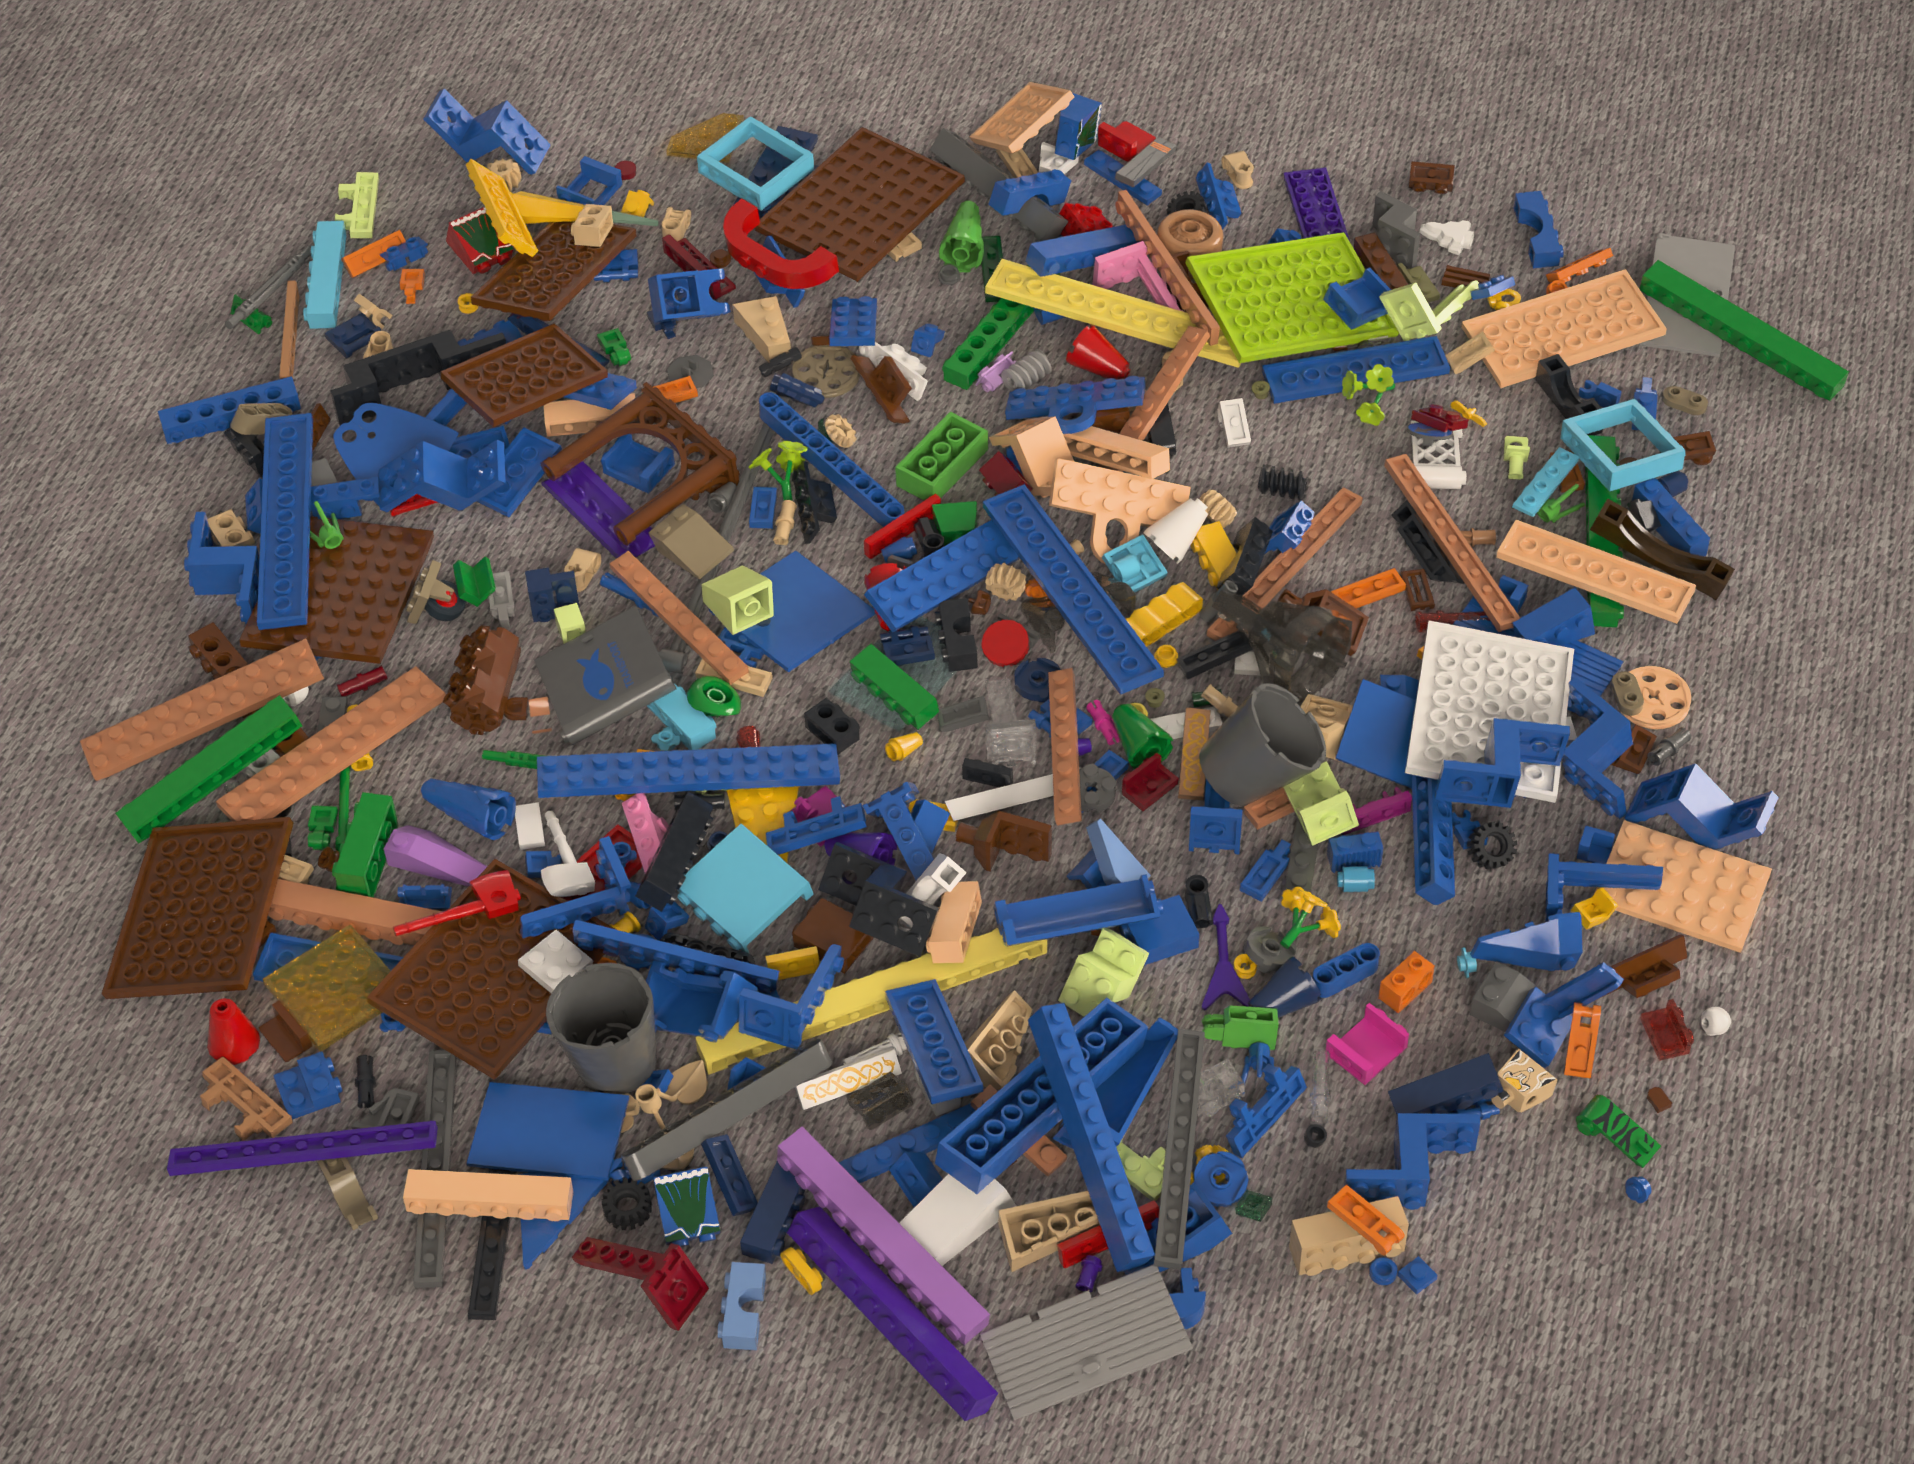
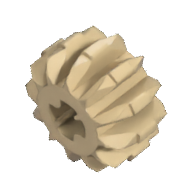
M504 158L499 161L494 159V163H488L487 169L502 177L510 192L512 187L518 188V184L521 182V172L517 163H513L512 159L506 161Z
M1208 490L1199 498L1208 507L1205 510L1208 513V520L1212 523L1219 521L1223 528L1228 524L1230 525L1237 515L1235 507L1215 490Z
M1006 563L1002 565L995 564L986 575L985 588L991 591V595H996L999 599L1016 601L1025 590L1026 576L1021 573L1020 569H1015L1013 565L1008 566Z

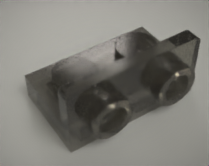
M892 1072L847 1097L849 1106L863 1116L865 1125L869 1130L876 1128L913 1105L907 1084Z

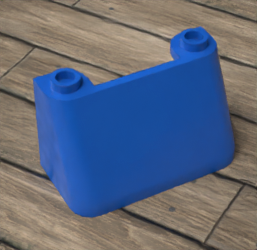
M652 961L646 983L649 985L653 995L655 1033L656 1030L700 1036L710 1042L724 1039L739 1020V995L743 988L758 991L756 986L732 971H724L720 978L689 974L680 968L671 971L665 967V963Z

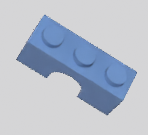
M732 1262L731 1272H726L724 1287L728 1289L727 1297H722L721 1313L725 1314L724 1322L719 1321L718 1338L722 1339L723 1348L757 1350L760 1330L759 1313L746 1312L741 1307L748 1301H763L766 1284L765 1264Z

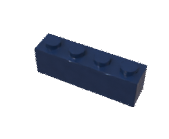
M1487 1053L1390 1090L1388 1094L1396 1115L1398 1113L1448 1114V1112L1456 1109H1466L1482 1099H1492L1504 1090L1491 1057Z
M778 1161L740 1241L742 1255L773 1264L776 1256L780 1257V1253L783 1252L785 1247L784 1237L794 1220L793 1217L796 1210L801 1211L805 1202V1189L800 1187L795 1176L789 1170L785 1171Z

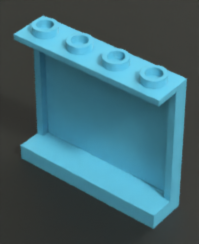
M743 824L738 825L684 875L686 879L680 889L677 890L679 892L677 898L683 905L687 907L690 904L695 908L693 910L695 915L701 921L707 919L711 923V929L718 936L724 934L728 938V944L733 949L742 950L746 953H749L747 945L800 896L807 901L814 894L809 882Z

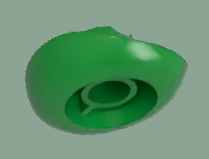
M700 677L688 689V703L692 708L702 711L706 716L718 718L720 716L737 715L741 711V700L738 693L728 682L719 677Z

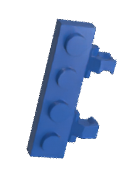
M838 796L831 798L832 812L798 822L793 811L784 813L785 827L766 833L767 846L777 855L865 828L867 825L864 808L861 803L845 807L841 797Z
M1267 1064L1262 1072L1265 1073L1264 1080L1269 1085L1266 1087L1267 1092L1252 1108H1247L1248 1103L1239 1099H1235L1229 1105L1231 1115L1236 1119L1233 1121L1235 1127L1226 1137L1236 1156L1243 1158L1306 1090L1307 1086L1299 1068L1290 1066L1286 1072H1282L1280 1067Z

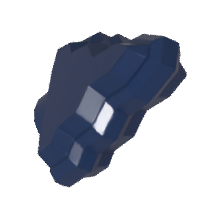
M775 373L769 391L775 392L777 395L791 397L794 402L814 408L823 404L825 400L822 390L785 373H782V375Z

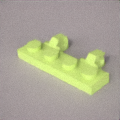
M357 172L355 183L339 184V199H352L353 208L349 214H335V221H344L345 229L350 231V238H373L379 183L378 173Z
M1121 1140L1116 1148L1129 1184L1151 1201H1156L1161 1196L1165 1149L1159 1147L1152 1153L1150 1158L1145 1155L1142 1158L1124 1145Z

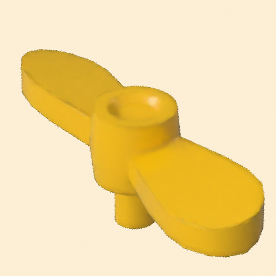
M1456 400L1451 403V408L1461 413L1464 418L1471 419L1482 427L1487 425L1482 417L1475 414L1476 408L1467 409Z

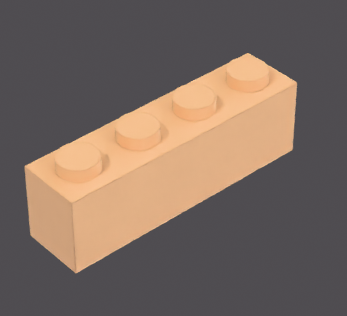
M635 393L629 394L612 410L576 400L550 402L544 405L547 437L587 433L635 399Z
M978 881L958 882L951 892L947 891L941 895V906L938 907L940 909L932 928L931 936L926 942L927 952L931 953L933 963L964 962L982 904Z

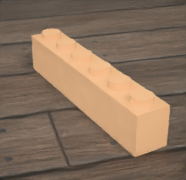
M1093 426L1081 432L1063 434L1072 456L1149 479H1153L1170 470L1169 448Z
M408 1169L403 1199L406 1211L414 1214L438 1213L444 1216L460 1214L469 1217L493 1216L499 1219L518 1217L524 1220L537 1218L560 1221L569 1220L574 1191L572 1180L568 1177Z

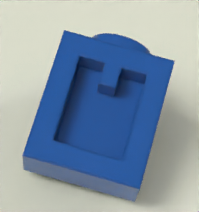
M675 901L672 905L667 903L662 912L651 907L645 923V929L660 941L669 929L687 924L689 915Z

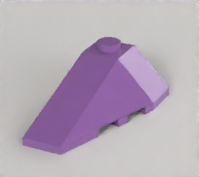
M409 825L394 829L384 847L388 866L468 887L470 886L469 881L477 878L487 867L435 833Z

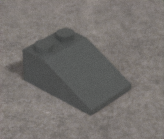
M1496 961L1472 998L1470 1015L1506 1032L1530 989L1537 986L1520 972Z

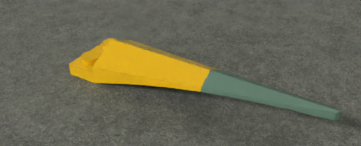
M523 191L517 193L510 192L525 224L576 221L579 212L585 207L584 204ZM612 211L614 223L659 226L658 220Z

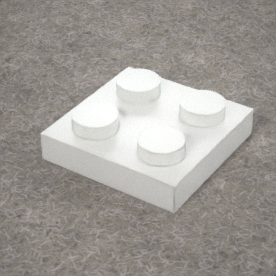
M557 930L518 959V966L551 994L568 975L573 977L585 971L586 966L593 965V960Z

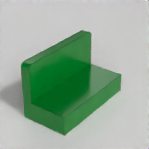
M483 557L474 567L460 560L453 564L459 598L478 607L495 591L496 587L489 558Z

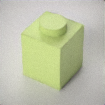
M577 603L554 609L556 625L563 644L586 632Z

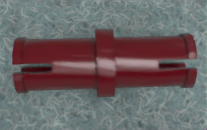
M381 665L364 674H361V672L356 674V677L337 684V688L341 697H347L361 690L365 692L368 690V687L388 680Z

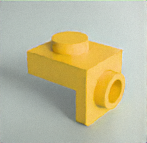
M629 190L621 213L644 217L648 205L653 206L654 201L649 197L650 194L645 191L637 190V192Z
M1601 887L1597 889L1591 898L1574 904L1570 911L1572 913L1580 912L1582 925L1587 930L1608 920L1618 905L1608 892Z

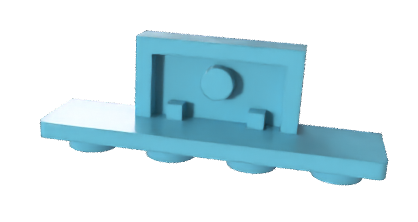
M1559 447L1544 467L1536 473L1531 483L1524 488L1522 494L1513 503L1512 508L1531 517L1535 516L1579 461V456Z

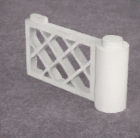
M1462 429L1453 431L1452 438L1434 442L1432 446L1425 450L1418 446L1423 443V438L1411 435L1413 464L1430 489H1461L1462 485H1466V471H1462V466L1460 465L1458 439L1463 436ZM1447 443L1450 446H1452V448L1446 450L1442 447V445ZM1436 450L1442 455L1436 458L1430 453ZM1425 458L1429 460L1430 463H1418V461ZM1448 458L1455 464H1445L1442 461Z

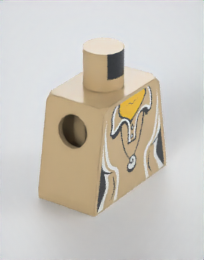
M1518 1049L1497 1073L1504 1091L1491 1100L1499 1109L1504 1108L1508 1104L1517 1112L1522 1113L1551 1097L1557 1079Z

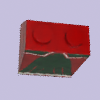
M485 207L449 222L446 237L447 244L473 275L478 272L484 274L492 268L491 266L498 263L499 265L506 264L513 254L512 245L509 243L504 244L498 239V233L492 226V220L487 215Z

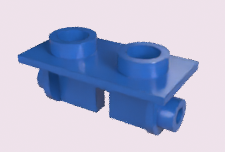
M411 237L401 245L388 248L380 256L387 261L385 265L388 271H396L407 265L406 257H408L411 263L422 257L424 258L425 254L428 253L425 247L428 244L420 237Z
M403 884L402 887H398L397 894L400 897L399 903L427 909H449L452 887L445 886V884L426 885L425 887Z

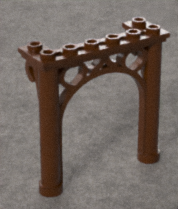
M647 382L643 384L642 394L553 457H547L540 463L546 476L550 480L556 481L608 442L623 435H652L671 445L681 460V469L676 480L667 489L613 527L617 538L626 546L635 541L636 536L694 494L703 490L711 494L727 482H733L736 486L739 483L740 473L737 469L735 454L730 449H725L716 437H711L702 425H697L693 422L688 413L680 411L671 399L667 400L657 387L653 388ZM668 423H670L675 429L667 428ZM687 438L692 443L685 446L684 440ZM693 452H699L705 456L700 461L687 459ZM688 469L695 470L694 472L688 475Z

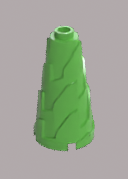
M964 201L960 204L939 247L940 261L942 258L945 262L944 265L951 264L956 266L959 272H970L973 267L976 269L983 259L984 242L981 237V216L976 203Z

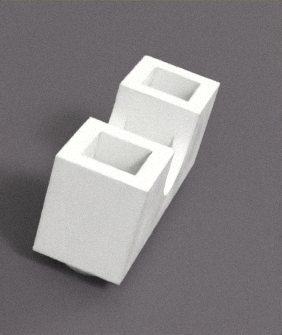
M939 853L906 894L933 905L944 892H951L966 872L948 856ZM905 916L900 918L906 926L912 928L913 923L910 918Z

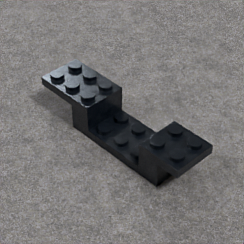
M447 330L343 365L347 385L330 390L339 426L350 422L354 417V412L365 403L381 404L380 392H387L391 388L400 385H408L412 381L428 378L436 373L441 378V371L506 344L505 336L503 333H499L459 346L451 330ZM443 381V383H444L446 389H447V390L451 389V388ZM368 410L363 413L362 419L374 417L376 413Z

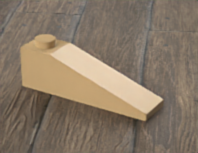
M1015 990L1006 997L965 1042L984 1087L990 1084L996 1090H1000L1016 1073L1017 1066L1015 1063L1017 1056L1021 1054L1022 1047L1020 1044L1022 1036L1027 1031L1028 1019L1030 1018L1032 1008Z

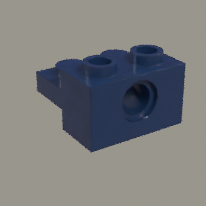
M549 567L525 571L533 622H548L555 619L554 609L565 605L577 603L580 608L574 571L550 574Z

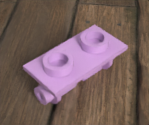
M1011 351L1006 356L1000 355L993 362L994 365L991 368L988 366L983 368L978 374L979 379L975 385L977 386L982 383V388L985 392L994 391L1003 383L999 375H1001L1003 370L1008 369L1010 365L1016 362L1010 359L1013 352Z

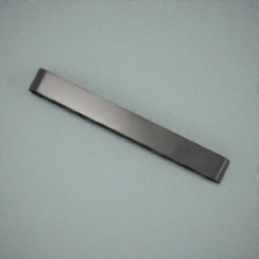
M822 1039L808 1042L624 1152L621 1158L632 1180L637 1181L649 1176L699 1146L704 1140L714 1137L830 1067L833 1062Z

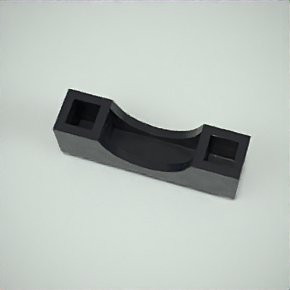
M1559 354L1538 361L1535 380L1565 419L1602 409L1595 399L1584 401L1578 395L1571 379L1570 368ZM1603 429L1589 433L1587 435L1595 436L1601 434L1603 432Z
M1256 517L1237 532L1232 546L1238 552L1230 565L1221 574L1216 587L1220 589L1226 580L1233 581L1238 587V591L1230 598L1234 602L1253 587L1273 533L1266 523L1261 522Z

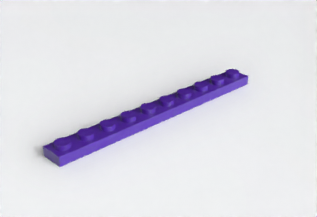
M436 1121L175 1148L170 1149L167 1171L169 1176L436 1148L438 1127Z

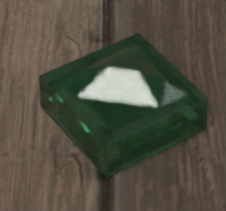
M1246 1190L1235 1207L1236 1214L1261 1222L1272 1205V1197Z

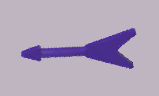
M1222 904L1218 905L1213 918V925H1216L1219 962L1202 1003V1010L1204 1011L1223 994H1229L1243 1006L1249 1007L1248 1002L1250 999L1229 961L1226 927L1229 924V917Z

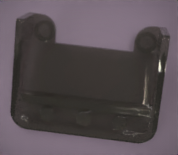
M1091 572L1103 590L1109 593L1119 603L1128 617H1130L1135 610L1136 594L1131 587L1102 573ZM1048 596L1042 598L1031 597L1024 600L1021 604L1022 614L1032 628L1040 633V639L1049 652L1054 653L1055 631L1060 630L1064 626V617Z

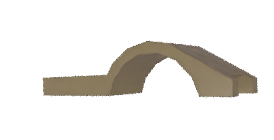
M346 1157L316 1160L346 1222L352 1230L371 1220L375 1221L378 1219L373 1206L367 1202Z

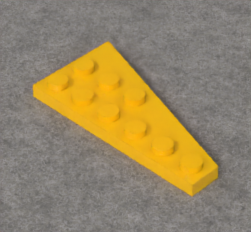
M800 786L727 790L735 828L743 824L767 845L766 833L785 827L783 814L796 807L794 802L798 798ZM789 852L778 855L788 863Z

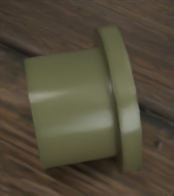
M1257 381L1252 385V392L1256 398L1266 399L1268 397L1270 385L1267 382Z
M1152 688L1146 692L1145 699L1150 707L1157 708L1162 705L1165 694L1161 689Z

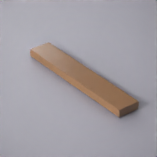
M296 281L287 282L280 379L291 376L293 378L300 299Z

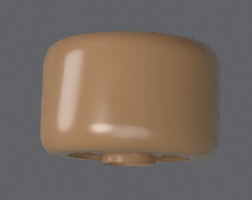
M1198 210L1176 211L1166 216L1159 224L1157 235L1170 255L1189 251L1190 257L1222 252V227L1214 217ZM1188 269V277L1194 279Z

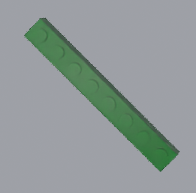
M279 695L267 702L265 706L254 714L249 715L236 727L228 730L218 740L207 745L204 750L193 758L185 761L175 771L167 774L157 784L145 790L132 802L124 805L115 814L139 844L150 837L153 828L164 827L297 731L302 727V724L293 710Z

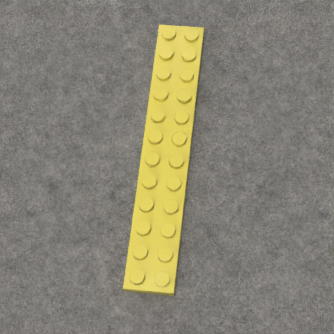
M1001 259L985 286L986 294L1173 349L1188 326L1197 328L1191 322L1189 314L1056 274L1040 277L1031 267ZM1221 328L1219 329L1218 344L1210 346L1206 342L1198 354L1200 357L1237 368L1241 365Z

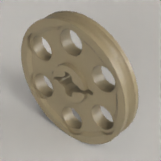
M820 345L810 347L801 352L802 358L794 362L792 366L793 378L801 380L806 384L816 382L817 385L814 387L822 390L824 398L837 397L847 393L854 388L860 378V373L857 372L856 366L850 359L855 354L843 346ZM816 354L824 355L821 359L813 358ZM838 356L846 357L843 361H838L835 358ZM827 365H828V366H829V370L826 372L825 378H824V372H823V371H825V369H827ZM801 367L810 368L806 372H801L798 369ZM846 371L854 372V374L849 376L844 375L843 373ZM831 384L840 385L838 388L834 389L828 387Z

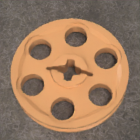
M1645 666L1630 671L1637 679L1644 703L1643 709L1639 714L1634 716L1623 714L1624 717L1638 726L1649 729L1669 728L1680 723L1686 717L1691 704V692L1687 683L1678 674L1656 666ZM1651 676L1655 681L1645 682L1642 677ZM1672 683L1677 685L1678 689L1669 690L1665 685ZM1649 695H1651L1652 697L1657 696L1658 699H1656V698H1651V699H1650V698H1649ZM1677 702L1682 704L1683 708L1674 709L1670 704ZM1661 714L1665 719L1658 721L1653 719L1652 715Z

